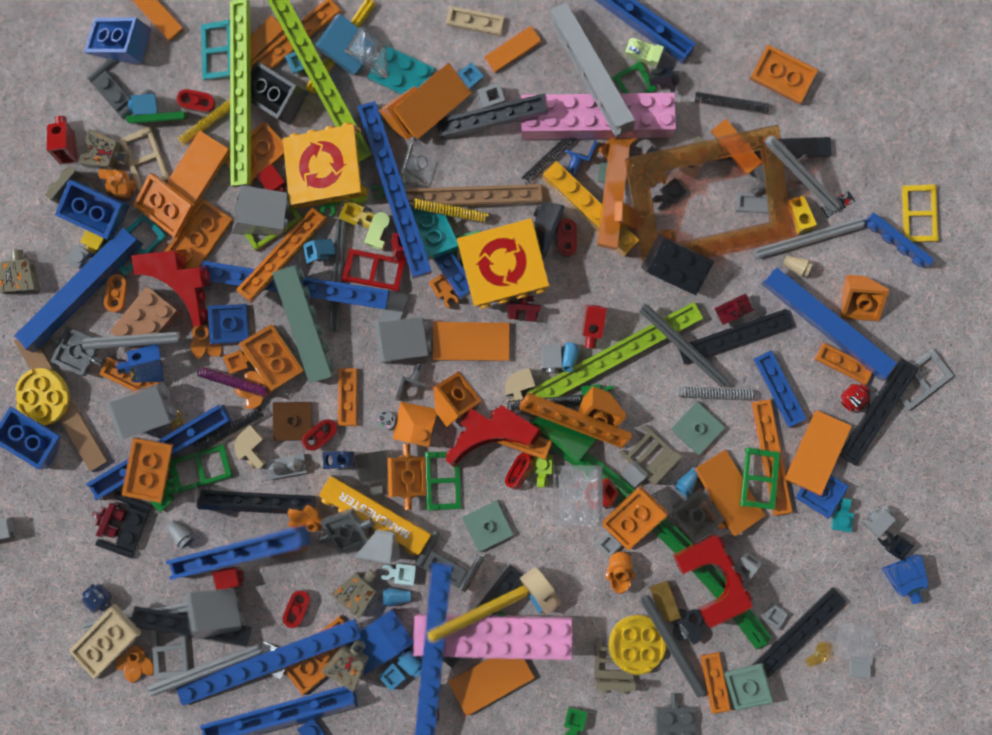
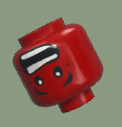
M851 384L841 394V404L850 412L861 411L870 401L868 388L863 384Z

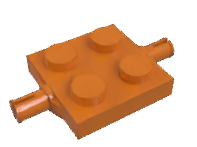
M402 444V456L387 458L388 497L404 498V510H413L412 498L426 495L425 457L411 455V444Z

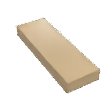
M450 6L446 26L501 36L505 17Z

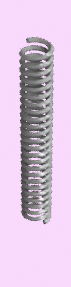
M681 386L678 389V397H680V390L681 397H683L684 390V397H686L687 391L688 398L689 395L691 398L692 396L694 398H705L706 390L707 399L709 390L710 399L712 390L713 399L715 390L716 399L718 390L719 399L721 390V399H723V391L724 399H726V391L727 399H729V391L730 399H732V391L733 399H735V392L736 399H738V392L740 394L739 400H741V392L743 394L742 400H744V397L745 400L747 398L748 400L754 399L752 389L688 388V386L686 388Z

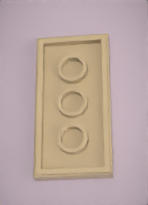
M114 604L69 652L95 680L142 632Z

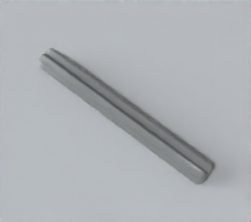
M178 332L86 338L83 339L82 346L83 349L179 343L181 336Z

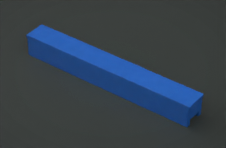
M594 0L655 45L663 46V50L683 64L694 50L693 48L696 44L694 41L637 0Z
M123 227L14 337L24 346L25 350L35 353L143 243Z
M776 267L761 283V285L844 352L860 362L868 371H871L879 380L886 379L887 375L897 364L779 268Z
M217 405L157 442L173 444L172 458L233 420L224 405ZM129 458L86 483L87 487H90L94 494L95 500H102L123 487Z
M302 525L167 560L166 565L170 564L172 576L169 577L172 580L297 549L311 543L307 527Z
M342 686L200 725V730H202V735H259L357 708L356 691L352 692Z

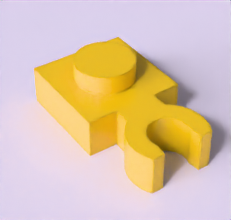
M346 200L339 219L355 226L360 222L363 227L369 229L371 223L366 219L372 220L374 214L371 212L364 213V207Z

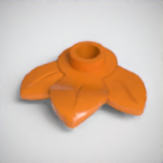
M205 324L194 327L192 330L194 339L190 345L194 357L200 359L205 352L211 356L219 357L222 351L221 344L210 345L209 326ZM201 330L206 332L204 337L199 336Z
M245 372V380L259 385L263 384L266 387L257 372ZM268 387L265 396L267 395V393H269V395L271 393ZM234 389L238 396L246 398V409L257 408L263 402L264 397Z
M307 505L304 511L288 509V517L290 519L288 526L291 528L306 525L307 530L311 532H317L322 529L320 524L322 518L312 506Z
M137 645L129 647L125 654L120 655L115 662V669L124 670V676L130 683L136 682L141 674L152 676L154 673L152 660L146 657L144 649Z

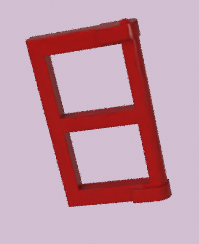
M349 249L342 281L399 292L405 259L394 260L390 256ZM354 256L374 259L369 280L349 276ZM379 261L398 264L394 285L374 281Z

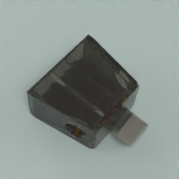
M390 450L354 455L355 468L361 485L370 484L372 495L383 494L382 482L388 481L387 458H390Z

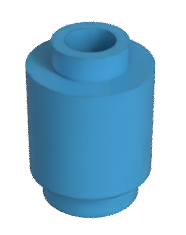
M404 649L397 657L399 659L397 664L410 676L413 675L416 678L421 673L422 659L419 656H414V652L411 649L408 651Z

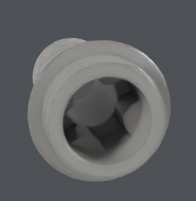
M175 520L166 526L177 547L184 549L193 542V534Z

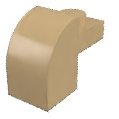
M530 368L517 371L508 378L505 384V396L513 394L514 397L510 398L511 401L523 399L521 391L535 387Z
M249 425L237 437L235 441V454L239 460H244L247 457V462L253 469H262L266 462L255 449L266 439L254 425Z
M536 567L520 577L528 592L535 598L546 615L562 604L553 587Z

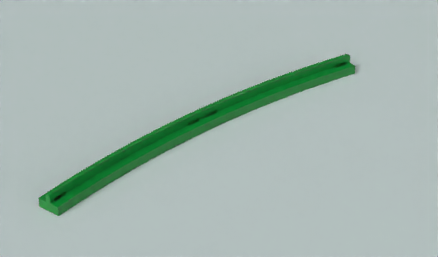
M533 416V418H532L531 421H530V424L533 425V423H534L538 418H536L535 416ZM543 433L540 435L541 438L550 440ZM552 444L550 450L565 459L594 482L609 478L619 492L615 499L620 503L635 491L628 483L587 451L576 463L556 444ZM666 517L651 530L674 553L692 545ZM704 564L692 570L715 598H718L723 593L726 587V580L712 564ZM750 609L732 617L756 650L761 646H766L767 642L772 639Z

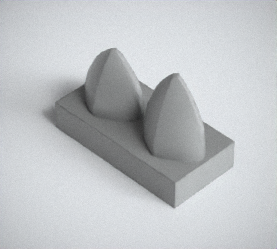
M305 454L266 461L269 480L308 473Z

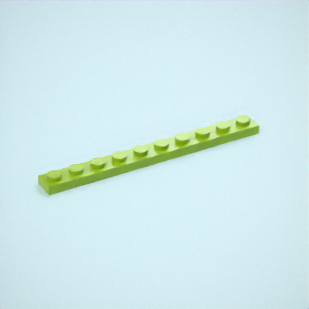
M250 0L230 1V165L232 187H240L241 185L251 186Z
M267 0L335 126L340 127L344 123L356 125L290 1ZM356 132L358 160L361 163L373 155L361 132Z
M692 302L663 319L674 330L679 332L703 319L695 302ZM651 324L575 365L572 372L564 371L530 389L526 394L531 393L541 398L560 396L667 337Z

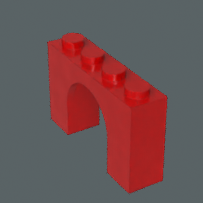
M714 534L672 554L683 575L704 564H716L723 570L726 577L725 590L715 600L699 607L709 628L753 607L751 604L753 599L749 591L744 590L742 586L744 581L739 572L735 573L732 567L735 565L730 554L726 555L723 549L726 547L723 539Z

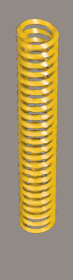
M228 101L224 102L214 112L212 111L207 117H204L202 121L197 122L195 127L192 126L190 130L187 129L183 133V136L180 135L178 139L182 146L189 143L191 139H194L199 130L203 132L206 128L208 129V126L213 125L215 121L220 120V117L225 116L227 112L230 113V103Z
M417 198L413 201L415 210L417 205L418 210H420L421 206V211L423 206L424 211H426L427 207V212L430 207L431 213L434 205L433 213H435L436 208L437 214L440 206L439 214H441L442 209L443 215L445 209V216L448 210V216L462 217V219L465 217L468 220L471 218V221H473V218L476 221L477 218V222L480 219V223L482 219L483 223H485L486 215L487 217L489 216L488 213L473 211V209L468 210L467 208L453 207L452 205L447 206L446 204L432 203V201L426 202V200H417Z

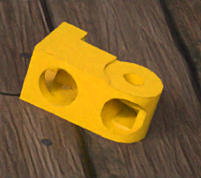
M799 196L787 200V207L794 223L796 234L800 235L812 231L817 223L805 197Z

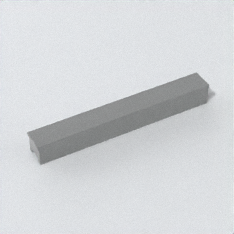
M567 2L550 9L553 17L550 19L552 27L615 137L634 131L635 119Z

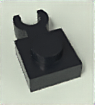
M674 178L660 189L662 195L654 196L651 201L661 200L662 205L657 208L661 210L665 207L667 201L672 205L686 194L687 191Z
M886 530L884 533L887 535V538L885 540L878 538V542L885 547L887 552L902 561L914 546L900 535L896 534L893 536Z

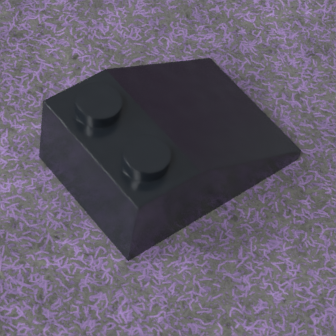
M257 61L251 71V102L276 119L291 125L309 92Z

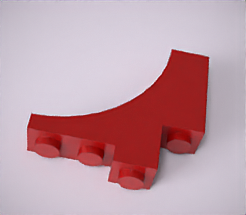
M182 249L131 255L134 275L151 276L166 283L182 298L187 306L193 327L208 324V310L205 306L206 293L203 290L204 286L210 285V273L207 270V266L185 268L186 257Z
M503 405L494 409L491 414V420L471 408L462 417L461 425L466 430L459 434L456 445L448 450L445 461L456 467L473 450L483 445L500 441L515 442L532 449L542 432Z

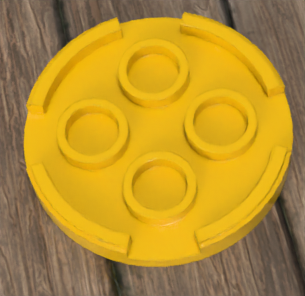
M48 368L32 369L20 377L15 388L17 409L43 426L58 422L67 412L70 401L69 389L64 379L57 372Z
M627 616L621 619L610 633L608 643L610 656L614 663L627 673L635 675L649 673L664 658L666 644L652 620L647 616Z

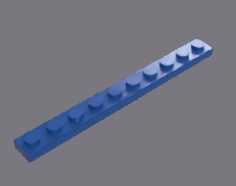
M376 101L357 106L412 277L415 279L432 274Z
M202 261L201 267L207 266V270L210 273V282L240 286L255 270ZM308 277L302 279L304 286L309 288L310 298L387 310L389 290ZM275 280L264 290L278 292Z
M432 563L415 735H435L445 637L431 642L428 639L427 633L447 622L453 564Z
M354 618L176 687V691L181 705L184 706L360 639L363 636L357 620Z

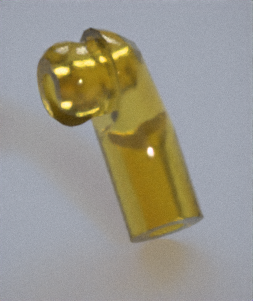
M176 406L177 418L171 424L173 430H177L185 424L184 413Z

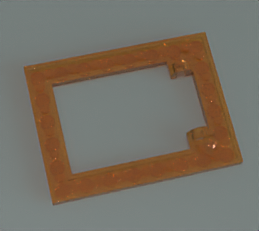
M776 124L624 158L642 264L658 233L677 241L675 230L665 229L657 233L650 189L656 187V183L668 184L667 170L757 150L761 151L769 222L679 243L707 256H713L792 238L784 163L765 144V140L770 135L775 136L781 142L779 125Z

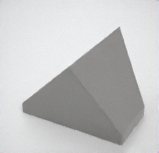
M376 530L355 558L392 563L400 560L402 553L394 532Z

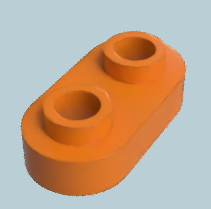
M113 274L107 280L104 306L110 312L117 313L125 307L128 281L122 275ZM120 281L121 286L116 288V282ZM118 300V305L114 307L113 301Z

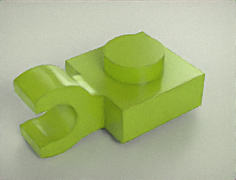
M548 454L547 460L534 457L533 473H539L537 487H548V474H554V454Z

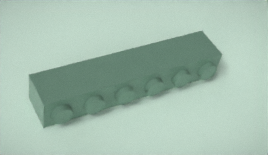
M296 264L272 272L309 383L332 377L333 371H335L332 359L329 360L328 358L329 348L326 341L323 342L321 334H323L320 323L317 324L316 309L314 305L310 304L309 298L311 295L309 288L304 286L302 279H305L302 268H298Z

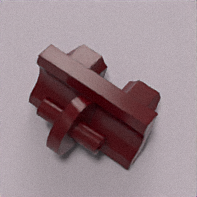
M745 293L714 308L723 326L754 311V308Z
M534 296L522 299L515 297V300H520L522 303H506L508 319L518 320L519 310L527 311L526 321L536 322L538 312L541 310V305L526 303V301L534 302Z
M109 503L107 508L101 506L99 512H92L91 515L96 518L94 525L99 526L96 536L100 538L105 536L110 538L117 537L120 528L111 524L114 519L123 521L127 514L126 510L119 507V503Z

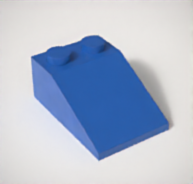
M137 17L94 18L84 52L89 55L107 59L111 58L125 63H142L151 28Z
M392 608L360 630L363 637L357 640L365 643L366 646L362 653L369 657L363 673L365 675L414 643ZM355 640L352 641V642H349L348 644L352 646V645L354 644Z

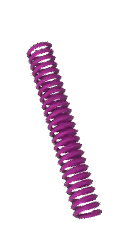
M207 367L201 368L200 375L197 370L198 377L245 392L247 391V393L264 398L269 395L267 393L265 396L267 386L264 387L247 380L245 381V379L242 380L228 374L226 375V373L223 374L212 369L210 370Z

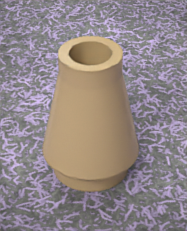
M789 255L786 256L783 266L789 268L800 277H807L813 265L808 259Z

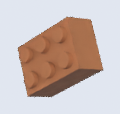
M146 286L110 332L115 336L166 333L182 312L155 290ZM151 345L129 346V347H130L132 350H134V349H138V348H142V347H146V346H151Z

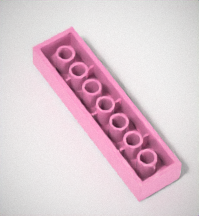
M675 93L620 94L635 119L634 131L627 132L618 137H615L591 94L546 95L548 114L521 120L522 140L569 139V137L572 139L673 138L676 130ZM521 95V99L534 95Z
M417 613L414 616V656H423L427 613ZM448 614L447 622L463 614ZM488 615L446 636L443 657L572 660V617Z

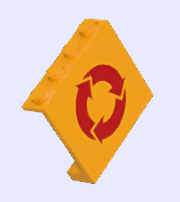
M344 123L340 127L328 126L321 131L309 130L306 134L294 133L290 134V137L283 138L290 206L299 209L368 196L367 188L361 185L356 141V132H361L359 127L353 123Z
M532 218L457 238L475 307H480V309L491 307L490 303L498 302V304L510 302L509 298H526L528 293L535 292L536 294L547 292L546 288L551 287L548 283Z

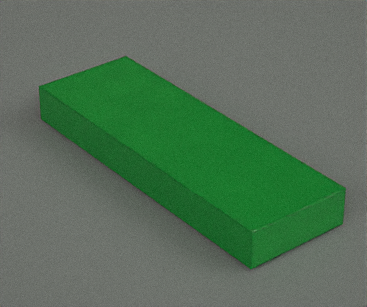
M188 111L126 116L128 124L183 120L188 118Z

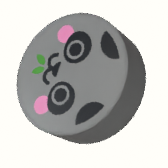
M382 411L376 417V424L382 430H390L395 425V416L389 411Z

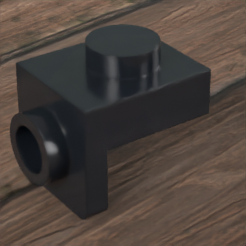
M657 67L651 70L649 77L650 86L669 84L670 91L673 93L676 90V86L679 85L678 73L675 74L674 67Z

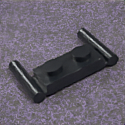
M116 491L113 496L114 499L131 505L117 538V545L98 539L95 546L132 559L152 504L133 497L122 496V493Z

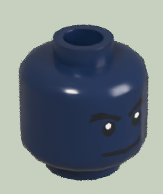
M92 584L81 594L83 596L82 603L92 613H96L99 610L103 613L111 605L109 601L112 595L101 584Z

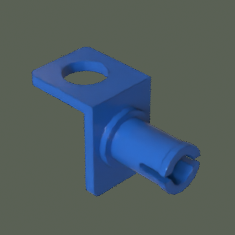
M594 140L588 158L566 149L565 153L571 157L567 171L571 173L572 168H574L573 177H577L582 162L590 161L597 140Z

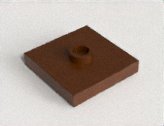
M273 402V441L302 440L303 435L312 428V402Z

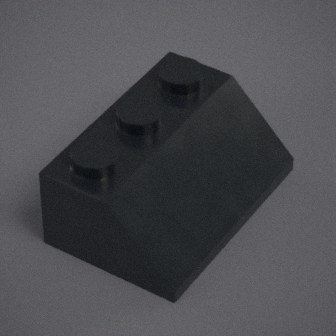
M544 201L541 206L537 205L533 214L536 217L534 229L543 261L565 208L564 205Z

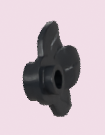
M678 609L681 618L671 621L676 624L672 633L676 640L689 638L690 642L695 645L702 638L701 626L704 623V618L699 610L692 609L686 611ZM692 616L698 617L697 623L691 622Z

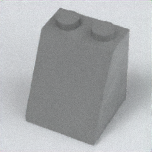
M241 185L236 197L232 233L281 235L283 229L287 228L288 218H285V211L289 210L287 193Z
M422 317L375 323L380 362L388 363L429 356L428 352H432L430 340H426L425 334L429 333L427 321L424 322Z
M164 382L121 394L106 403L120 440L168 424L177 418L176 408L171 403L170 392Z
M234 588L185 593L193 640L241 630L244 618L242 612L238 613L237 605H241L239 593L235 594Z

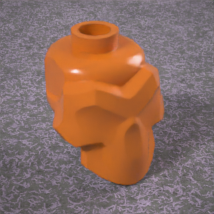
M98 169L99 177L107 179L106 192L108 195H113L116 199H130L133 192H136V183L131 180L127 172L116 169Z
M617 552L609 557V566L605 573L607 581H610V587L617 594H623L631 587L630 582H633L636 576L633 571L632 557L627 553Z

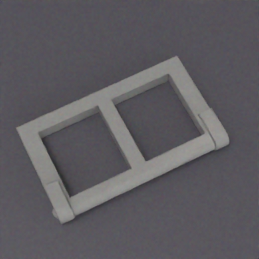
M930 349L913 365L918 367L928 358H931L945 376L929 387L917 372L914 378L925 391L911 402L902 394L899 401L907 411L953 377V374L933 349Z
M151 631L155 679L170 678L188 671L187 637L181 636V644L158 646V632ZM182 650L183 670L160 672L159 652Z

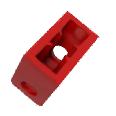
M56 116L55 123L47 125L46 149L60 165L79 161L75 132L68 125L67 117Z
M585 305L582 336L586 337L584 345L586 348L596 349L597 338L602 339L607 310L605 306ZM593 324H595V325H596V330H595V331H589V330H590V326L593 325Z

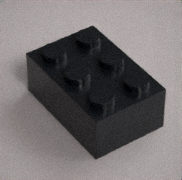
M658 233L641 268L646 273L696 296L714 261L709 256Z

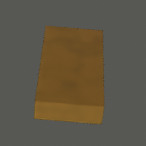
M668 580L649 586L655 605L666 623L680 619L681 616Z

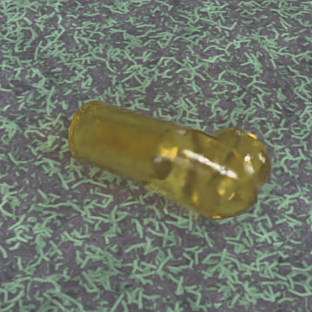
M819 642L814 655L805 658L808 667L826 660L829 652L827 643Z

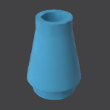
M568 342L561 349L562 370L572 372L580 354V349L576 343Z
M694 467L676 481L675 489L686 497L688 494H692L699 479Z
M389 587L383 589V605L390 607L411 602L410 591Z

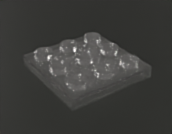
M554 466V524L603 526L602 466Z

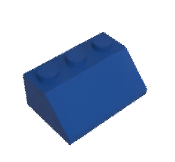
M69 180L55 216L108 240L123 223L130 205L84 183Z
M10 406L0 421V446L38 470L49 468L58 453L61 436Z

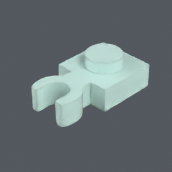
M397 563L396 568L389 564L382 566V568H386L390 572L389 575H382V579L388 580L391 577H395L394 583L414 585L416 565Z

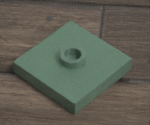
M697 401L671 428L698 456L725 429Z
M497 500L462 517L478 552L513 536Z
M763 663L724 672L736 711L774 703Z

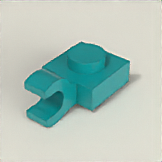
M842 498L839 504V511L834 510L831 521L832 530L852 531L854 513L849 512L851 499Z

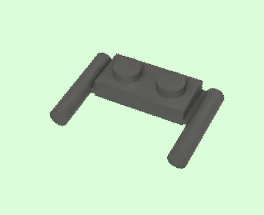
M109 58L88 75L87 79L119 116L124 119L132 112H129L128 100L131 99L106 72L118 62L115 59ZM146 89V90H145L144 92H142L140 95L151 94V93Z
M434 530L415 564L430 573L433 562L453 564L451 584L466 592L484 557L478 554L470 570L467 571L465 568L432 551L441 534Z

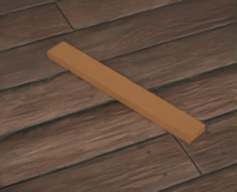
M542 184L405 189L411 208H415V205L413 206L415 198L417 200H426V202L432 201V203L446 204L447 206L452 205L453 207L542 204L543 202Z
M17 339L14 340L30 370L48 368L55 371L42 347L33 353L25 350L24 346ZM70 396L67 412L60 421L89 471L93 472L109 461Z

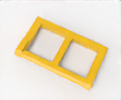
M936 184L902 186L904 236L912 242L939 241ZM930 191L931 211H909L908 192ZM932 216V236H910L909 217Z

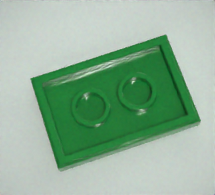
M539 417L533 423L535 427L576 463L596 440V438Z

